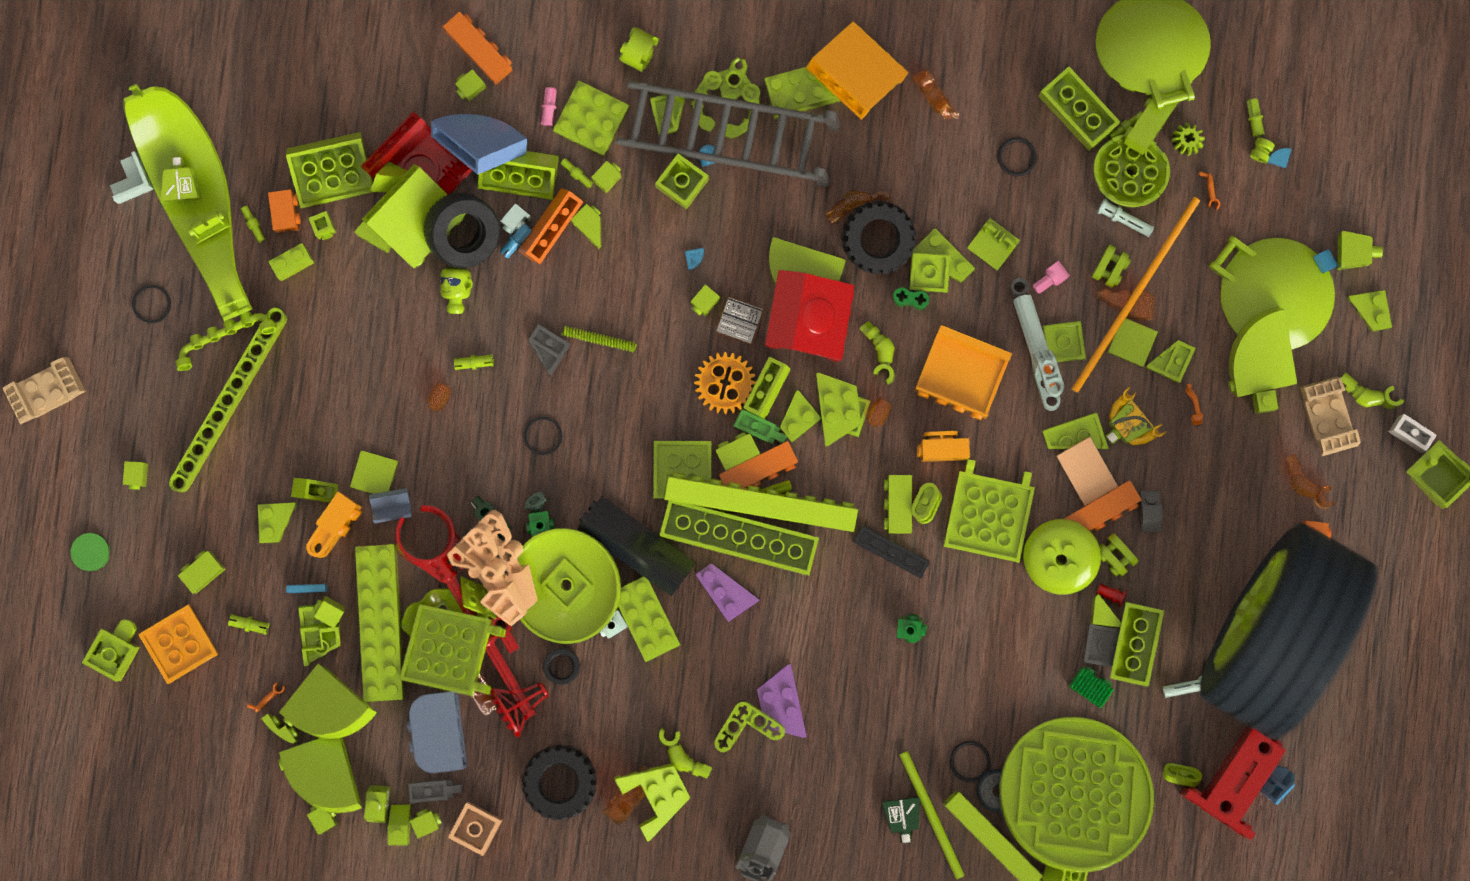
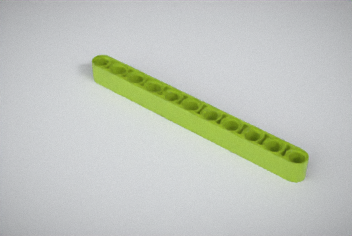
M272 308L266 314L269 320H273V316L276 313L281 314V320L275 322L276 331L271 334L270 338L264 339L259 326L170 478L169 485L172 490L183 493L192 485L285 326L287 316L281 309ZM261 346L262 352L259 355H254V348ZM251 362L252 369L249 372H245L244 365ZM237 379H241L243 384L240 388L236 389L234 383ZM231 395L233 398L232 403L225 405V398ZM218 412H222V420L216 422L215 415ZM208 429L213 430L211 438H206L205 432ZM202 445L203 453L197 455L195 449L197 446ZM188 462L194 464V468L190 472L186 471V464ZM182 478L184 481V485L182 488L178 489L176 487V481Z

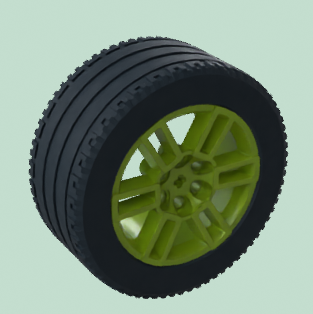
M1299 523L1288 530L1260 563L1229 613L1212 647L1200 682L1201 698L1270 738L1279 739L1289 733L1317 703L1349 653L1365 621L1376 591L1378 579L1377 565L1304 523Z

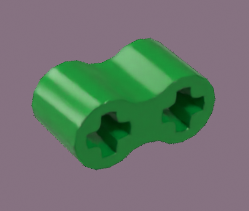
M898 288L892 296V301L898 307L911 306L916 310H923L929 303V296L923 291L910 292L906 288ZM900 293H903V297L906 298L903 299L902 302L899 301L898 297H896L899 296ZM918 297H922V300L925 302H923L921 305H918V301H916L915 299H918Z

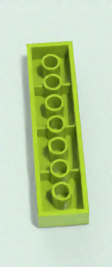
M675 501L668 502L660 532V537L807 576L810 575L819 540L818 537Z
M396 545L355 547L364 701L406 699L405 681L399 679L403 667V645Z

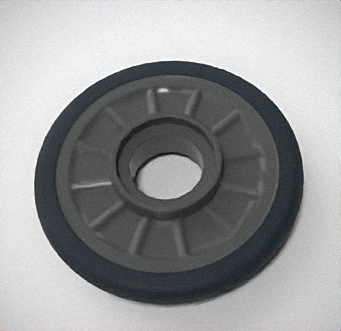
M1001 769L988 771L980 778L977 785V796L980 803L986 809L993 812H1002L1000 796L993 794V787L1000 785Z

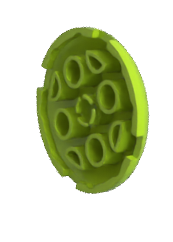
M1124 134L1119 135L1103 145L1096 155L1093 167L1096 184L1100 191L1116 204L1126 207H1140L1150 204L1161 196L1169 182L1170 165L1168 158L1154 141L1145 154L1142 155L1124 144L1127 138ZM1127 170L1134 171L1135 175L1131 176L1127 173Z
M1054 519L1041 524L1031 533L1024 547L1023 560L1026 572L1038 587L1053 594L1067 595L1081 591L1094 580L1100 568L1101 551L1093 533L1080 523L1069 519ZM1060 554L1065 555L1067 558L1063 563L1056 558Z

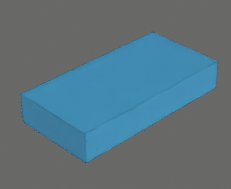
M327 584L286 586V593L328 592Z

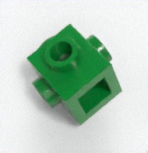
M548 511L529 514L530 522H527L526 525L527 532L532 537L547 530L555 529L554 520L550 519ZM540 523L544 525L542 529H538Z
M917 614L901 616L898 619L897 638L906 639L905 641L909 643L920 641L923 636H926L927 625L924 624L925 619L919 618L920 616Z

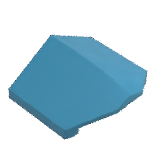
M1276 766L1260 792L1277 805L1295 786L1294 774L1286 767Z

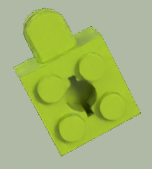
M121 620L114 632L101 628L82 663L114 681H121L140 648L130 642L137 629L135 623L131 620Z

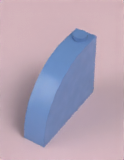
M457 114L431 121V137L476 174L483 173L526 154L527 138L512 126L498 119L475 114Z

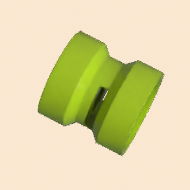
M1257 138L1255 142L1256 147L1251 151L1250 157L1258 162L1267 163L1270 158L1269 153L1273 151L1275 145L1269 140Z

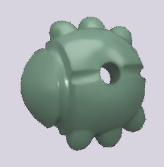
M537 492L530 496L525 503L524 509L532 512L541 511L546 502L543 493Z

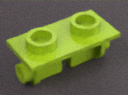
M224 210L216 211L215 214L204 221L191 225L188 232L194 237L196 244L226 229L230 224Z

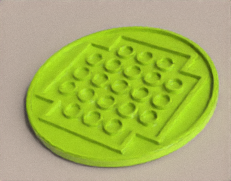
M1062 717L1046 721L1034 727L1012 748L1001 773L1000 804L1011 833L1027 852L1051 867L1069 872H1092L1110 867L1124 859L1138 846L1150 825L1154 808V790L1148 767L1136 747L1125 736L1102 722L1083 717Z

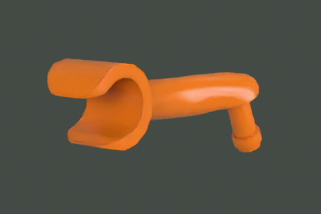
M1200 171L1199 176L1207 178L1210 197L1207 207L1211 206V202H1215L1217 205L1215 210L1220 207V201L1215 197L1213 177L1211 173L1206 174Z
M1189 383L1185 392L1193 401L1195 414L1191 415V421L1196 426L1203 423V414L1200 411L1198 397Z
M275 683L273 690L257 706L248 703L247 708L254 709L255 712L260 711L275 695L284 693L286 686L284 685L279 692L277 690L278 683Z

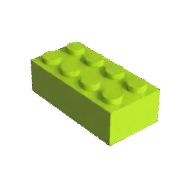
M806 67L767 77L764 80L771 106L806 111L841 101ZM773 114L774 119L779 118V115Z
M1067 67L1039 94V98L1089 152L1120 124L1116 116L1070 67Z
M642 577L621 588L618 607L645 662L681 645L648 579Z

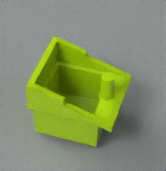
M1440 440L1406 471L1410 479L1441 509L1448 508L1470 487V466L1455 455Z

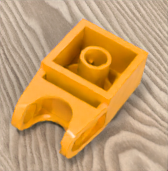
M337 492L315 523L318 525V528L307 543V552L313 557H326L339 539L349 533L351 529L349 525L353 520L357 521L360 517L362 506L343 493ZM320 543L322 549L320 552L316 553L315 547L317 544Z

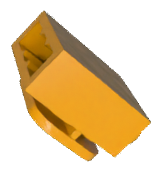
M958 431L924 432L922 434L923 439L929 440H922L916 448L917 458L920 457V462L965 461L970 458L969 438L953 439L958 436Z

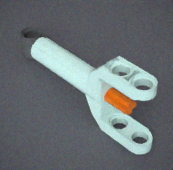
M1016 278L1012 281L1010 295L1014 298L1013 303L1031 355L1034 378L1043 406L1049 411H1054L1060 405V395L1063 392L1064 383L1055 356L1048 349L1032 296L1027 295L1028 283L1023 278ZM1020 286L1024 290L1017 292L1014 288ZM1042 380H1043V383H1044L1045 388H1043V387L1041 386V381H1042ZM1056 383L1060 385L1059 391L1057 389ZM1054 397L1057 400V404L1050 406L1047 404L1046 399Z

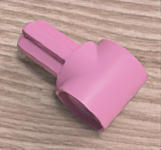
M1057 261L1045 271L1043 278L1033 284V288L1040 294L1052 284L1058 286L1069 278L1070 274L1060 261Z

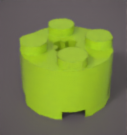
M633 27L629 34V42H624L621 47L619 60L642 72L650 62L654 50L652 47L653 45H658L659 38L640 28Z

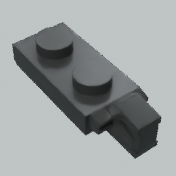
M452 780L409 783V803L454 798L453 793L463 792V784L452 785Z

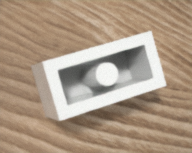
M1405 414L1398 416L1388 431L1420 453L1426 452L1437 436Z

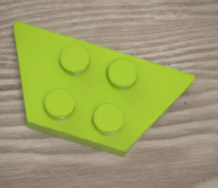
M816 373L825 447H828L861 425L857 386L821 373Z

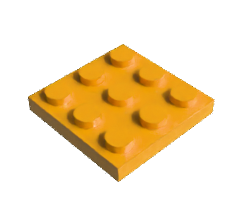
M190 604L138 634L167 684L172 683L219 654Z

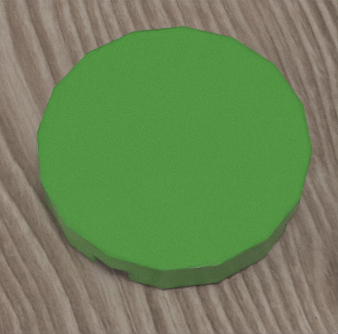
M85 533L77 537L73 542L70 550L71 559L82 570L97 571L108 562L110 546L101 535Z

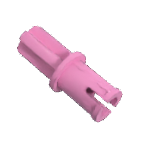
M548 87L545 89L544 104L541 105L543 108L541 125L553 126L557 92L555 88Z

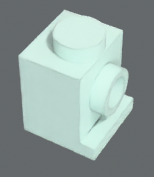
M514 204L501 220L504 225L502 228L511 235L518 231L523 224H526L524 222L526 219L530 221L532 218L517 204Z
M619 610L615 612L610 621L615 623V628L609 629L607 625L600 633L602 637L607 636L610 639L628 628Z

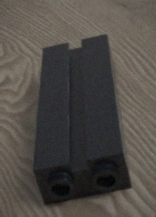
M603 496L597 502L594 500L588 508L589 512L585 511L580 517L579 521L581 524L577 530L597 539L608 552L667 594L673 596L696 562Z

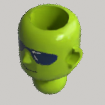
M447 267L441 271L440 294L443 298L449 299L446 310L450 314H462L465 310L462 299L468 298L471 294L473 283L471 272L467 268Z

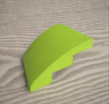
M315 604L303 605L298 608L304 666L310 665L311 662L319 657H323L329 651L341 645L340 620L335 628L314 617L315 610L313 608Z

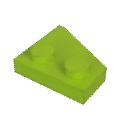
M296 503L258 505L259 543H277L281 541L291 514L296 508Z

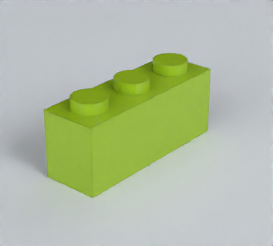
M769 357L743 408L760 418L766 419L790 368L786 364Z
M888 475V480H884V491H888V499H884V510H888V518H884V529H888V534H911L912 475Z

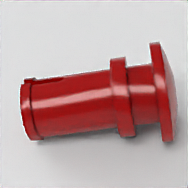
M1100 583L1096 595L1099 594L1110 599L1112 603H1120L1118 606L1120 608L1127 597V590L1125 589L1123 593L1118 588L1116 590Z

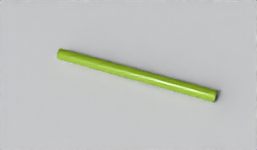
M906 751L899 754L955 878L959 879L965 876L909 752Z

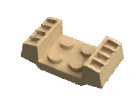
M69 357L57 359L50 363L51 367L19 383L12 382L2 388L20 425L86 392Z
M1336 376L1300 387L1304 407L1321 457L1357 447L1360 444V438L1357 429L1353 430L1342 395L1345 388L1341 377Z

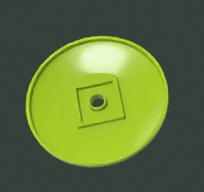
M570 528L547 530L534 536L523 545V552L517 559L521 566L529 564L538 601L527 610V613L520 619L521 622L537 636L561 644L582 642L602 631L613 618L621 594L619 572L608 550L591 535ZM564 580L571 582L570 590L563 587Z

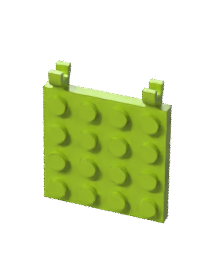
M968 459L965 472L959 471L943 547L1019 563L1035 487L1029 486L1032 473L1024 471L1021 484L975 475L973 471L976 461Z
M419 604L399 679L469 696H474L475 691L490 694L491 687L486 684L477 683L489 635L492 634L504 638L506 630L501 627L492 626L493 620Z

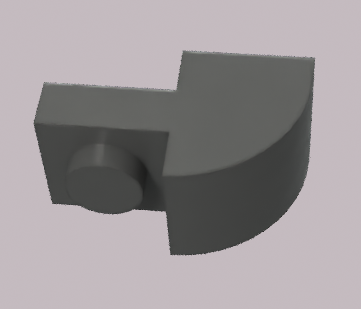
M1140 491V498L1142 499L1140 501L1141 532H1160L1162 527L1160 491Z

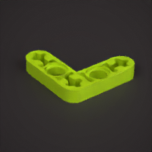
M743 701L735 706L715 739V747L720 752L730 750L746 724L772 740L783 738L786 730L782 723L751 703ZM746 705L748 714H743L740 719L735 718L734 715L739 716L741 713L739 708ZM758 715L763 716L765 719L763 726H758L755 723V718ZM731 721L738 723L739 729L737 732H732L729 729ZM769 721L772 722L769 726L773 728L779 727L780 735L774 736V731L770 728L767 731L764 730L768 726ZM728 734L734 736L733 739L732 737L727 739L728 747H721L720 739H725Z

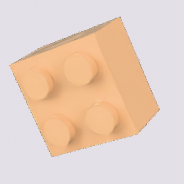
M467 802L448 838L483 856L503 819L471 802Z

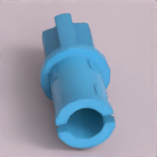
M523 224L513 236H510V240L499 250L500 253L503 255L509 249L504 255L509 259L512 253L518 247H521V243L529 236L532 229L528 225Z

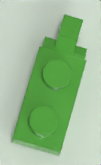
M743 409L740 411L734 424L735 428L748 434L750 433L752 436L767 443L773 444L776 440L783 444L787 439L786 435L779 433L780 428L775 424Z

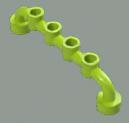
M245 312L240 315L241 320L235 322L233 319L224 321V328L220 330L217 327L208 328L206 330L207 335L201 337L200 334L192 335L190 337L191 342L183 346L179 352V359L175 362L177 370L187 371L192 368L191 359L186 357V355L193 349H201L205 344L217 342L220 340V337L225 335H233L237 330L243 327H251L257 321H262L259 325L262 334H271L276 331L275 322L269 320L265 314L257 313L252 315L251 312Z

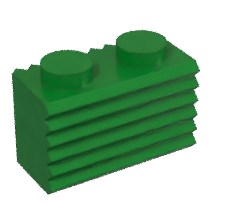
M1088 666L1086 668L1080 667L1068 684V687L1101 709L1114 691L1111 687L1112 683L1105 678L1101 680L1095 676L1096 672Z

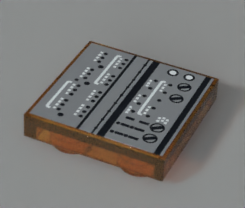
M728 296L715 333L752 345L764 309Z

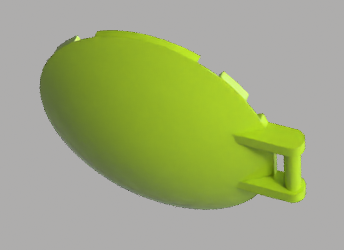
M1120 0L1115 3L1101 19L1096 34V53L1107 75L1127 90L1151 95L1157 110L1165 105L1195 99L1191 83L1205 68L1211 45L1208 27L1198 11L1184 0ZM1184 90V93L1161 98L1163 95Z
M1230 236L1228 244L1216 260L1212 261L1208 266L1222 277L1220 302L1232 330L1238 335L1241 329L1258 314L1272 308L1281 307L1285 309L1292 350L1316 338L1325 328L1332 315L1335 290L1330 271L1322 274L1313 258L1317 254L1312 249L1297 241L1285 238L1263 239L1246 246L1236 237ZM1233 248L1238 249L1239 251L1225 269L1222 268L1221 264Z

